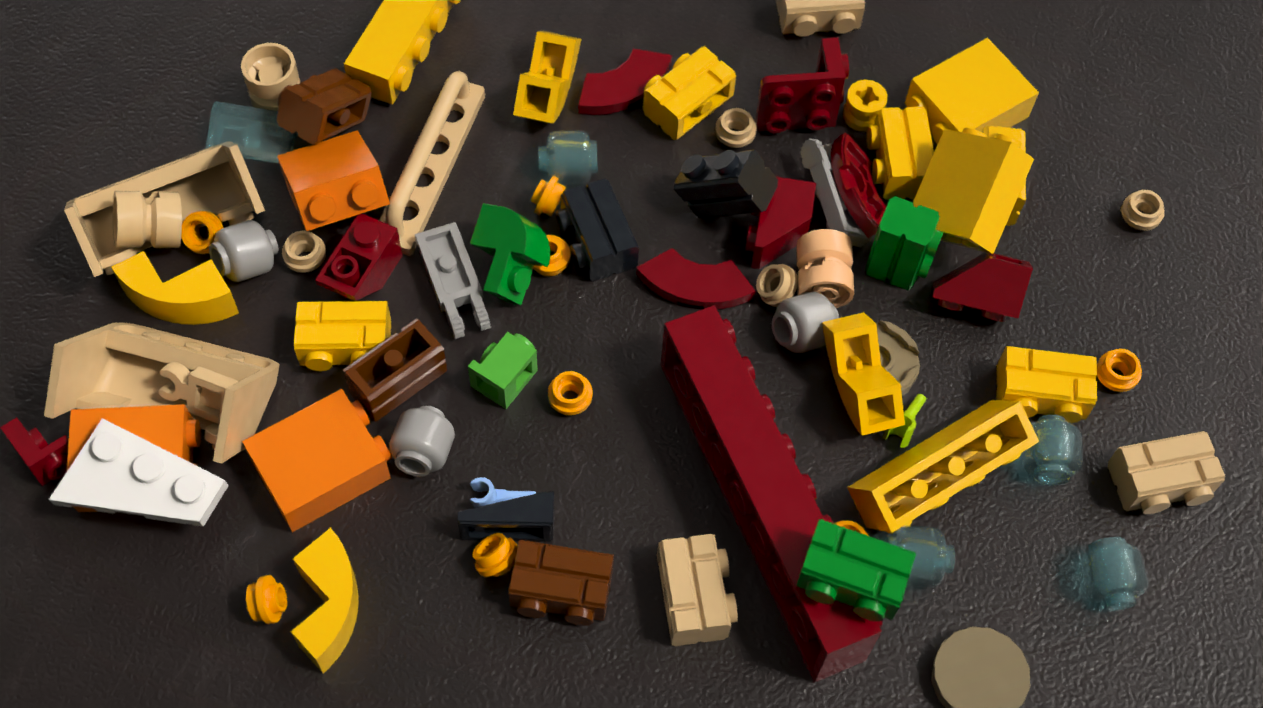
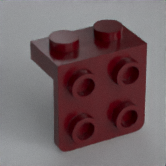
M838 37L821 39L815 73L770 75L761 79L755 118L758 131L780 133L786 130H821L836 126L839 107L844 100L845 79L849 77L848 55L841 54Z

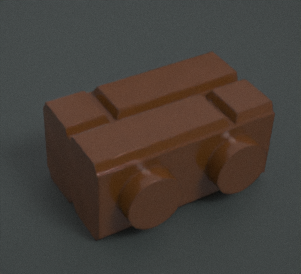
M337 68L320 75H312L309 79L299 84L288 85L281 91L278 97L279 110L276 119L278 126L293 134L298 132V137L315 145L365 121L372 95L371 87L357 79L351 80L350 75Z
M417 318L403 327L399 334H393L343 369L350 394L361 403L365 412L375 422L448 371L444 348Z
M519 540L509 587L510 606L518 607L517 612L527 617L543 618L546 612L565 615L567 622L582 626L592 625L593 620L604 621L613 573L614 555Z

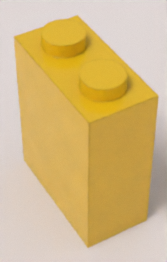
M986 38L912 78L905 104L907 107H924L926 109L930 132L934 141L938 144L944 129L962 132L963 128L967 127L982 132L983 128L987 126L1010 128L1030 116L1039 92L1001 51Z
M967 127L963 128L962 132L944 129L913 200L914 207L922 205L939 212L940 218L936 230L944 232L940 241L994 254L1034 161L1030 155L1020 149L1021 142L1004 134H997L995 139L989 138L984 133Z

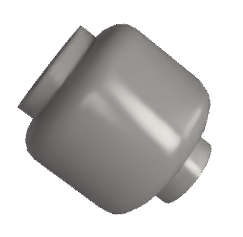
M254 220L244 221L218 230L214 237V243L209 245L210 258L220 275H226L233 282H241L271 271L274 264V255L278 253V243L273 232L269 229L264 230Z
M818 292L803 293L784 299L777 306L772 319V331L780 345L794 353H805L826 346L822 322L837 319L839 314L836 307L824 295Z
M421 406L420 408H411L402 412L388 444V449L395 460V465L404 473L417 477H423L442 469L455 437L454 427L445 418L441 410L432 406Z

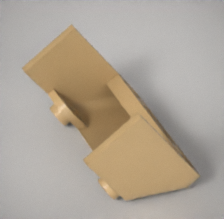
M230 141L212 146L72 199L66 203L64 208L94 277L103 274V269L107 275L113 274L112 266L136 255L139 251L153 246L150 241H145L141 248L115 247L113 237L114 191H140L144 198H149L153 191L178 192L181 199L182 224L189 214L196 211H209L215 214L221 222L228 220L230 226L253 219L252 211L256 214L265 211L238 144Z
M111 323L54 344L44 416L53 419L75 408L94 409L185 404L187 407L186 400L180 398L176 401H170L159 395V389L169 381L173 382L171 379L161 376L160 370L170 362H178L184 365L190 373L198 366L239 381L225 389L219 424L191 414L194 419L199 420L201 429L205 430L204 439L211 443L212 448L215 450L213 461L224 463L245 449L242 443L243 440L255 435L276 385L279 363L269 358L137 324Z

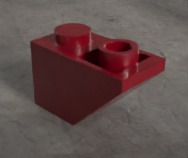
M777 177L778 187L766 211L751 213V215L759 216L758 226L749 225L745 248L746 251L753 252L751 268L760 269L796 247L797 240L803 234L808 233L816 190L815 182Z
M358 214L315 279L316 284L354 301L382 289L403 256L398 228L365 214Z
M985 252L934 281L931 288L932 297L939 299L938 305L947 309L963 311L964 306L981 309L980 315L991 320L1005 322L1007 316L1018 319L1033 267L1028 261Z

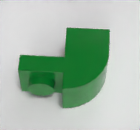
M483 203L470 242L471 245L494 257L483 290L507 303L521 306L525 292L530 285L534 265L548 267L550 245L548 238L538 225L507 207Z

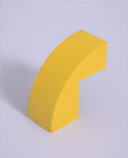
M537 31L530 72L520 74L513 115L548 123H554L557 120L564 106L573 78L581 43L580 38Z
M144 251L111 267L127 297L142 311L160 320L177 324L197 325L221 321L239 314L232 293L212 260L200 264L164 283L160 280Z
M864 312L822 322L833 376L846 411L858 432L863 436L904 426L901 384L881 365L876 323Z
M331 528L293 558L300 576L325 603L292 630L291 633L300 649L323 674L334 664L348 644L358 613L356 578L345 548Z

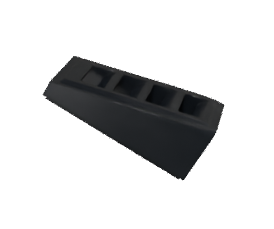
M554 491L536 493L459 511L457 522L460 539L483 540L492 534L502 533L506 538H511L514 541L551 542L554 537Z

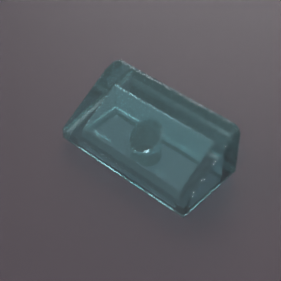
M214 102L211 109L206 149L230 141L238 144L243 158L279 163L277 155L292 151L298 132L293 134L278 126L276 120L278 111Z

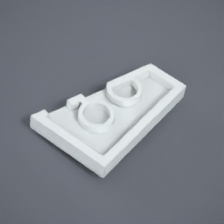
M102 418L49 498V501L58 506L72 507L73 505L94 508L99 512L113 514L121 512L142 515L148 519L204 527L229 485L224 479Z

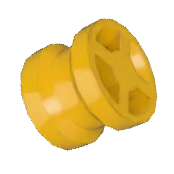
M860 80L852 84L848 89L846 103L843 108L845 123L854 130L867 132L868 126L874 125L877 111L886 107L888 95L885 88L872 80Z

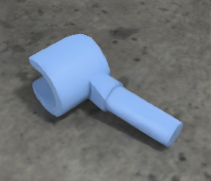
M483 477L475 478L470 483L474 491H488L484 498L470 499L475 508L536 494V491L495 489L492 482Z

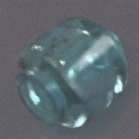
M554 131L547 137V146H538L539 171H548L549 180L554 175L559 178L558 183L562 185L585 184L590 180L592 173H598L596 140H590L588 133L585 131Z
M1042 416L1037 422L1031 423L1039 442L1022 452V466L1040 484L1055 486L1068 483L1071 477L1075 476L1082 468V433L1076 425L1067 422L1062 416Z
M904 525L897 529L893 536H886L885 542L916 553L906 587L936 588L941 584L945 573L953 572L955 564L954 546L946 545L945 536L938 528Z
M1121 537L1104 538L1089 544V551L1083 554L1080 559V569L1088 598L1096 603L1106 604L1107 609L1110 611L1134 607L1136 605L1135 598L1144 594L1149 586L1140 549L1132 544H1127L1126 540Z

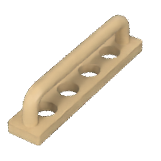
M461 71L453 72L446 79L389 199L390 204L386 205L379 220L398 228L402 254L410 256L414 253L417 246L414 234L424 231L485 98L484 87L469 83L467 75ZM451 110L459 111L464 115L458 122H446ZM436 142H444L449 146L448 150L443 154L436 155L431 153ZM421 174H429L434 178V181L426 187L416 186ZM405 207H414L419 211L418 215L412 220H403Z

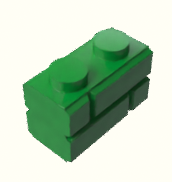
M897 196L890 198L877 229L865 268L866 275L884 282L889 279L890 284L908 291L914 287L917 276L926 279L944 233L936 230L940 218L939 212L922 205L914 207L913 202Z
M819 519L796 586L806 589L805 594L810 599L819 603L833 604L836 600L853 606L854 612L866 620L880 622L884 618L893 620L901 605L916 553Z

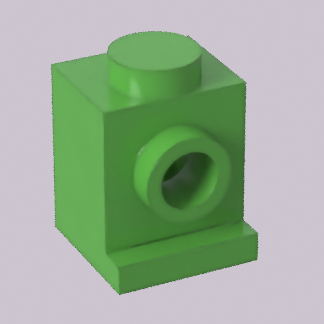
M507 332L498 344L493 342L487 347L481 357L480 364L473 360L468 365L470 386L507 409L538 371L537 350L523 335L517 333L512 335Z

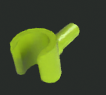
M917 394L907 410L904 411V426L885 430L883 435L885 440L888 438V435L894 434L902 438L901 448L909 445L917 424L915 416L926 402V397L923 394Z

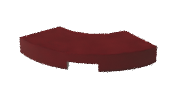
M633 48L628 60L617 69L604 73H586L578 105V113L602 115L628 109V105L644 98V88L654 76L660 75L663 77L670 71L672 55Z
M844 132L832 144L831 166L833 176L845 206L856 224L869 239L877 233L886 205L879 197L872 181L870 172L872 161L854 140Z
M671 248L636 267V275L650 290L676 304L679 301L690 305L704 306V309L715 305L716 309H725L744 304L755 298V289L732 260L716 265L698 264L683 258L677 251Z

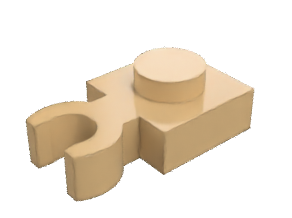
M170 362L160 370V375L171 379L173 382L169 381L159 389V395L170 401H176L180 398L186 400L187 409L191 414L219 424L225 389L239 381L198 366L190 373L184 365L178 362Z

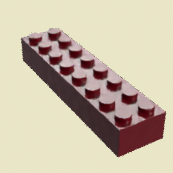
M713 305L664 323L660 366L815 683L865 662L882 632L880 629L882 621L866 620L854 612L853 606L836 600L833 604H823L814 601L805 594L806 589L796 586L819 519L833 523L829 515H822L815 502L817 494L811 478L808 474H801L794 461L796 453L790 437L786 433L781 434L774 422L776 415L771 400L766 394H760L754 383L756 376L751 361L747 356L741 357L735 346L736 335L732 324L728 319L722 320L718 310Z

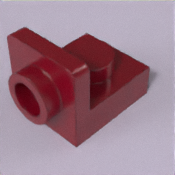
M17 417L0 427L41 486L51 480H57L65 476L67 473L69 438L66 435L48 445L36 427L27 432Z

